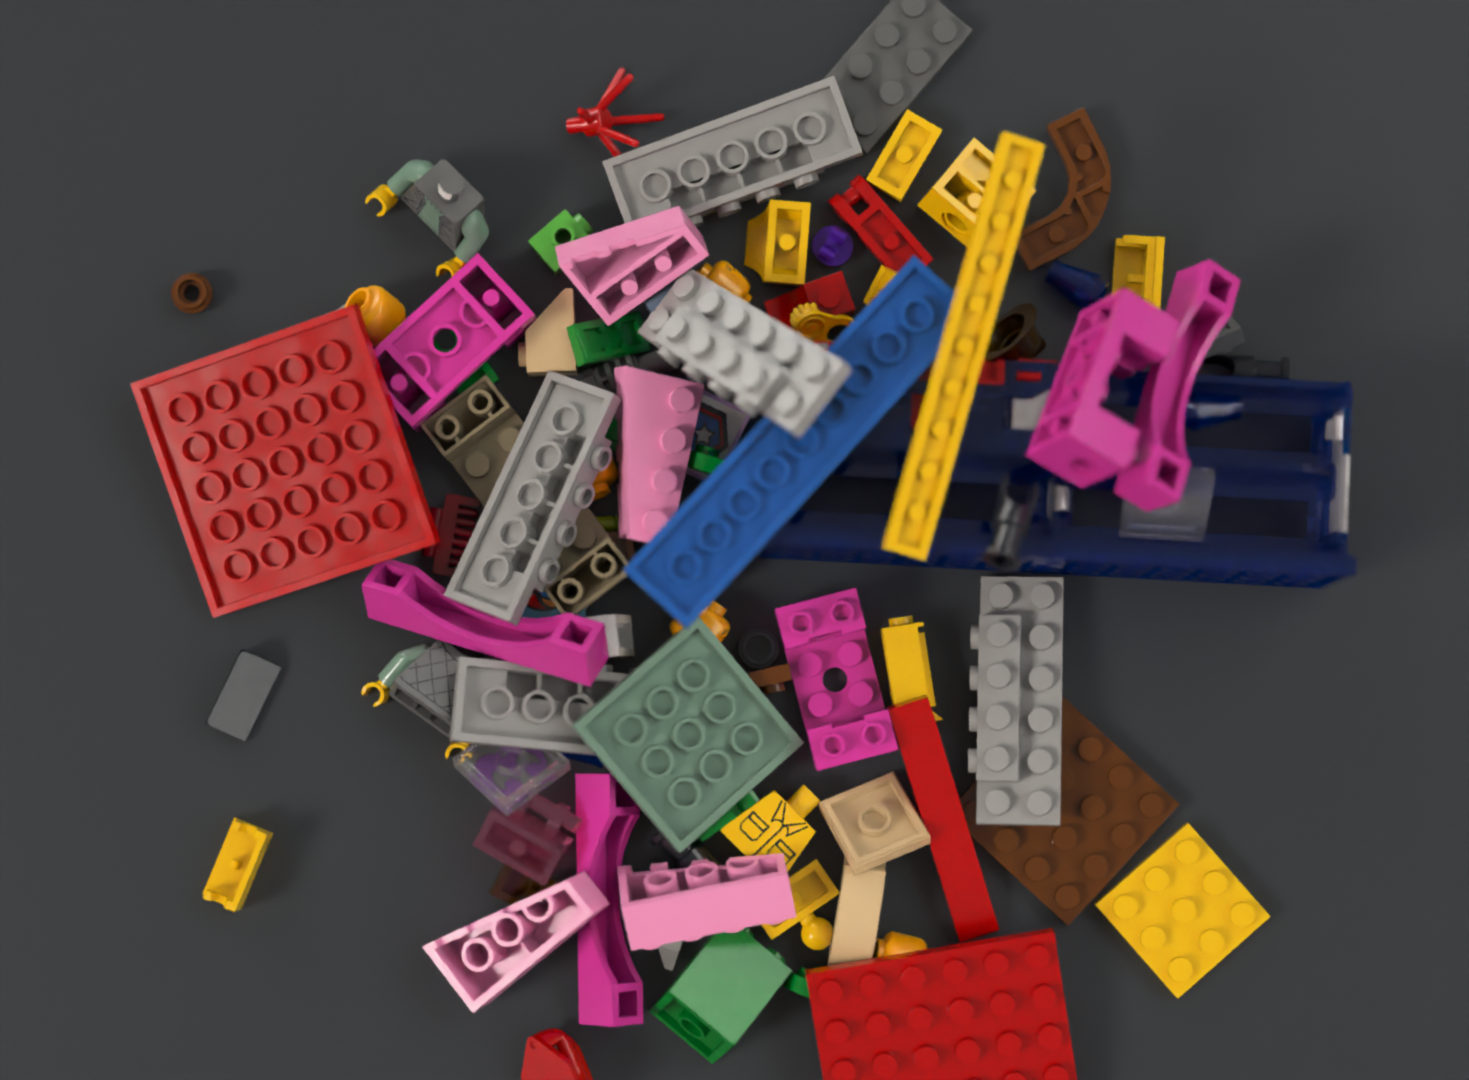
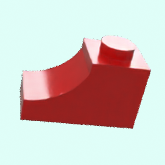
M842 271L810 281L795 290L763 302L767 315L792 330L790 314L793 313L794 308L798 309L800 304L804 306L805 303L811 304L814 302L821 312L831 315H848L849 317L853 316L856 310Z

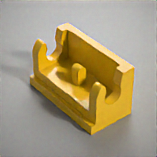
M1123 235V238L1115 239L1111 294L1126 288L1160 309L1165 237Z
M235 817L202 893L203 898L208 901L212 900L224 905V908L233 912L241 910L273 833Z

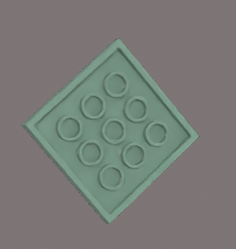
M700 617L688 630L682 627L570 725L679 853L804 744Z

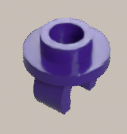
M827 226L816 233L812 243V251L817 261L828 267H837L847 262L853 251V241L845 229L839 226Z

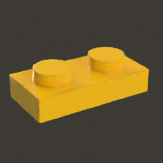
M907 109L869 173L866 182L901 203L942 133V129Z

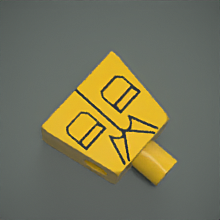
M804 784L787 801L773 790L721 828L720 831L745 856L783 853L788 872L816 832L804 818L821 801Z

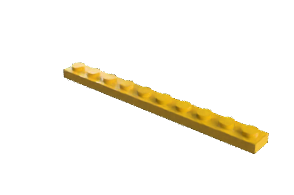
M1008 132L1000 133L881 546L883 549L926 560L1045 144Z

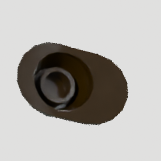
M1032 304L1016 306L994 322L984 356L986 362H996L997 360L1017 362L1018 359H1033L1045 349V339L1034 324L1037 312Z

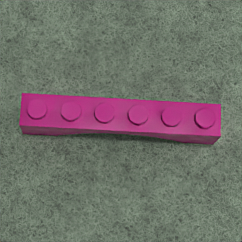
M1210 259L1176 273L1165 313L1180 321L1174 336L1177 339L1174 351L1166 360L1150 364L1133 427L1140 431L1134 446L1137 449V453L1132 464L1126 470L1120 471L1114 491L1117 495L1146 512L1180 502L1190 467L1183 437L1184 416L1188 397L1207 351L1232 314L1241 279Z
M392 559L375 564L362 583L367 614L370 619L589 687L592 686L609 658L605 624L566 612L553 617H521L518 625L515 626L444 596L446 588L431 579L421 569Z
M611 773L575 774L577 874L585 871L610 903L578 930L579 1024L607 1027L643 1024V981L632 962L625 943L620 919L617 866H622L624 851L631 831L640 816V808Z

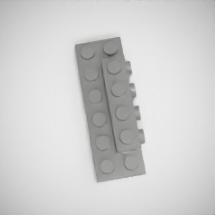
M831 76L602 162L624 223L680 206L697 228L704 224L702 217L714 212L718 213L719 218L727 217L741 211L740 203L756 197L758 204L773 200L781 195L779 188L793 183L796 189L811 186L819 182L817 174L825 172L824 169L863 155L835 76Z
M691 268L679 277L638 330V333L645 340L659 348L657 354L670 365L677 368L680 363L684 364L682 370L700 384L706 379L710 382L707 386L724 400L728 401L731 396L735 397L733 403L752 418L757 413H760L799 439L852 371L838 357Z
M548 370L444 596L515 626L518 625L533 591L536 590L543 593L546 584L550 585L557 579L560 571V565L557 560L564 546L568 547L574 542L577 535L575 521L581 508H588L594 499L595 490L592 484L598 471L607 469L611 462L612 451L610 445L612 442L605 435L622 400L619 396Z
M981 576L979 625L971 624L970 634L971 649H979L978 666L970 665V690H978L977 707H969V732H977V748H969L968 772L976 773L977 825L1061 826L1064 577Z
M460 656L457 658L450 741L596 756L570 725L635 668H629L628 674L613 672L612 665L604 664L592 686L589 687L509 661Z

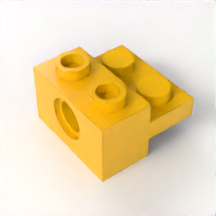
M976 138L970 141L917 204L967 248L994 158V154ZM1034 188L1032 189L1030 198L1036 192Z

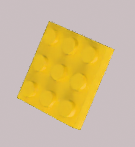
M1187 822L1094 903L1177 999L1271 917Z

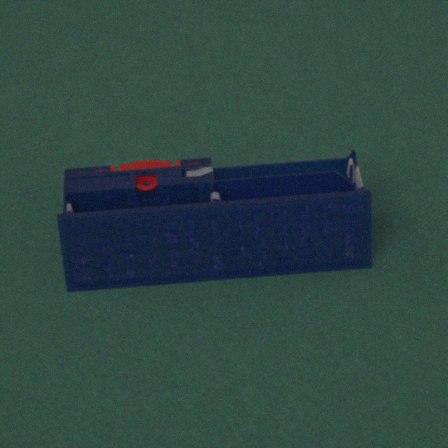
M833 341L815 342L816 345L824 350H827L833 343ZM983 359L948 482L1001 485L1005 475L1010 472L1007 485L1027 486L1026 505H1028L1036 480L1038 481V496L1028 536L1022 539L1019 555L1022 558L1019 569L1010 571L997 570L983 561L984 550L990 547L993 536L991 521L938 518L926 560H920L881 548L890 516L796 511L754 557L762 559L1327 589L1357 576V558H1352V554H1347L1351 418L1353 406L1352 386L1349 381L1326 382L1196 374L1188 397L1186 410L1311 417L1310 453L1185 446L1190 467L1182 495L1308 502L1307 538L1072 526L1073 490L1115 491L1120 471L1106 477L1102 481L1099 480L1084 488H1080L1027 457L1026 453L1061 363H1057L1054 360L1036 359L986 362V359ZM934 363L829 476L901 480ZM1136 371L1135 374L1123 380L1109 373L1105 384L1108 386V391L1100 405L1139 407L1148 372Z

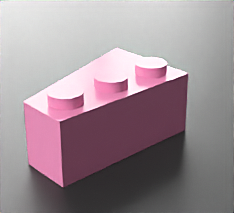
M680 206L555 246L559 267L607 326L617 321L709 256L703 235Z

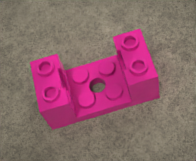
M478 253L374 348L395 410L417 433L423 429L421 424L447 405L444 400L503 345L509 350L525 335V331L537 319L533 311ZM442 330H451L457 335V344L449 352H440L434 346V338Z
M1122 288L1080 311L1026 456L1080 488H1084L1099 480L1102 481L1121 470H1126L1135 459L1137 449L1134 446L1140 431L1099 407L1108 391V386L1105 385L1109 373L1123 380L1135 374L1136 370L1139 372L1144 371L1150 363L1155 364L1161 360H1166L1175 349L1177 339L1174 336L1180 321L1126 288Z
M856 588L776 608L774 613L787 663H789L792 682L815 770L819 771L898 750L888 709H885L865 634L866 624ZM839 668L845 673L847 682L841 691L831 692L825 688L823 675L828 669Z

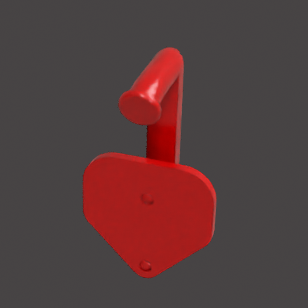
M544 1029L527 1038L521 1080H593L579 1045L561 1029Z

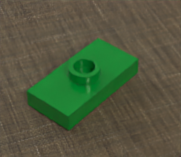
M640 311L626 313L609 326L601 318L575 323L566 327L577 367L620 359L627 355L644 354L650 351L649 342L638 333V330L643 325Z

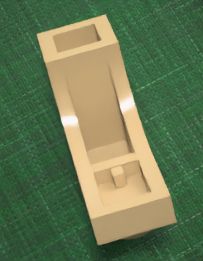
M844 855L839 898L827 966L871 959L873 957L884 891L886 863L855 875Z

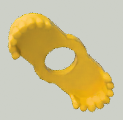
M814 302L811 304L805 303L804 306L800 304L798 309L794 308L793 313L790 314V323L793 330L813 343L816 341H832L827 338V333L831 328L837 325L848 327L854 321L848 315H831L821 312Z

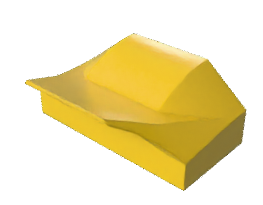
M770 200L764 212L748 221L744 265L760 274L763 283L794 286L805 284L811 203Z

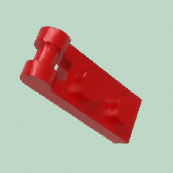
M857 175L849 182L850 188L841 195L836 193L827 201L834 212L850 227L883 266L899 272L913 256L918 258L925 266L933 262L932 256L862 176ZM862 199L869 207L858 216L851 207Z

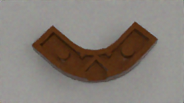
M1084 107L1046 126V130L1064 163L1068 176L1067 195L1058 209L1049 216L1020 231L1016 250L1028 273L1069 253L1082 244L1099 224L1106 209L1111 190L1110 164L1105 148Z

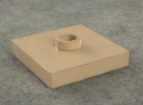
M894 771L819 802V810L855 875L930 844L931 836Z

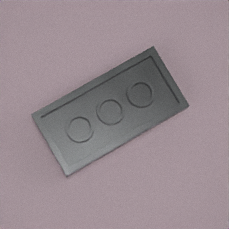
M891 0L824 78L835 76L862 152L866 156L972 34L973 29L938 0Z

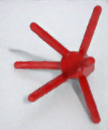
M623 67L618 69L596 107L588 109L579 107L577 109L579 116L566 120V129L569 134L584 132L588 137L598 136L613 157L622 153L611 138L633 147H638L640 144L639 140L613 130V125L658 122L665 119L662 113L611 116L607 107L634 79V76L630 73L624 77L626 69Z

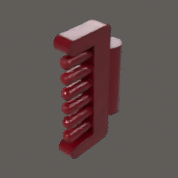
M449 493L445 497L443 509L429 508L441 542L422 548L421 555L435 558L432 570L435 575L452 578L456 569L449 566L457 567L460 559L451 558L450 555L462 557L465 549L454 548L452 545L466 548L469 542L467 539L456 538L454 535L471 538L473 530L458 528L456 525L474 528L477 525L475 520L457 516L476 518L479 515L477 510L459 507V505L478 508L481 504L478 498Z

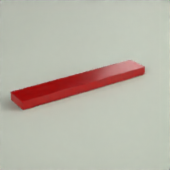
M923 695L889 706L887 709L920 817L931 836L929 846L958 939L961 943L998 931L999 926L927 695Z

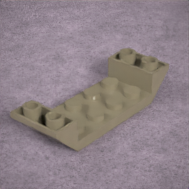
M487 375L483 376L421 424V427L441 454L452 463L485 508L524 424L521 417ZM589 507L586 509L581 508L575 521L577 526L576 538L570 546L563 547L557 560L560 565L557 579L550 585L546 584L544 591L561 614L568 612L578 615L628 576L623 572V569L629 562Z

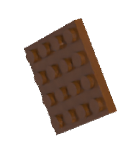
M1063 696L1061 826L977 825V781L975 780L959 797L971 837L1067 926L1073 922L1180 805Z

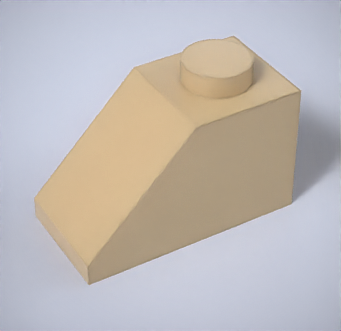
M565 288L525 331V342H518L519 367H526L529 377L546 376L548 370L561 375H578L577 363L566 327L576 323L575 293L573 288Z

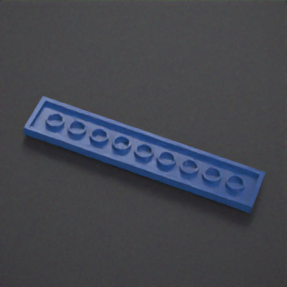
M913 256L826 350L844 361L852 371L801 438H797L764 417L623 569V572L688 630L934 363L955 291L918 258Z

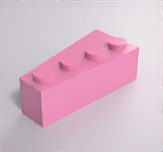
M629 366L614 368L616 394L622 399L615 413L618 431L616 462H618L619 484H617L618 538L647 544L678 511L704 384Z
M783 853L730 857L726 865L718 866L716 863L708 861V859L692 860L688 868L669 869L668 862L651 863V871L633 872L632 865L617 866L621 910L631 951L638 949L652 950L663 944L682 940L696 941L703 936L721 932L735 933L743 930L745 927L765 923L770 925L779 924L786 919L796 917Z
M583 871L450 932L422 947L474 1013L495 1000L610 903L587 873Z

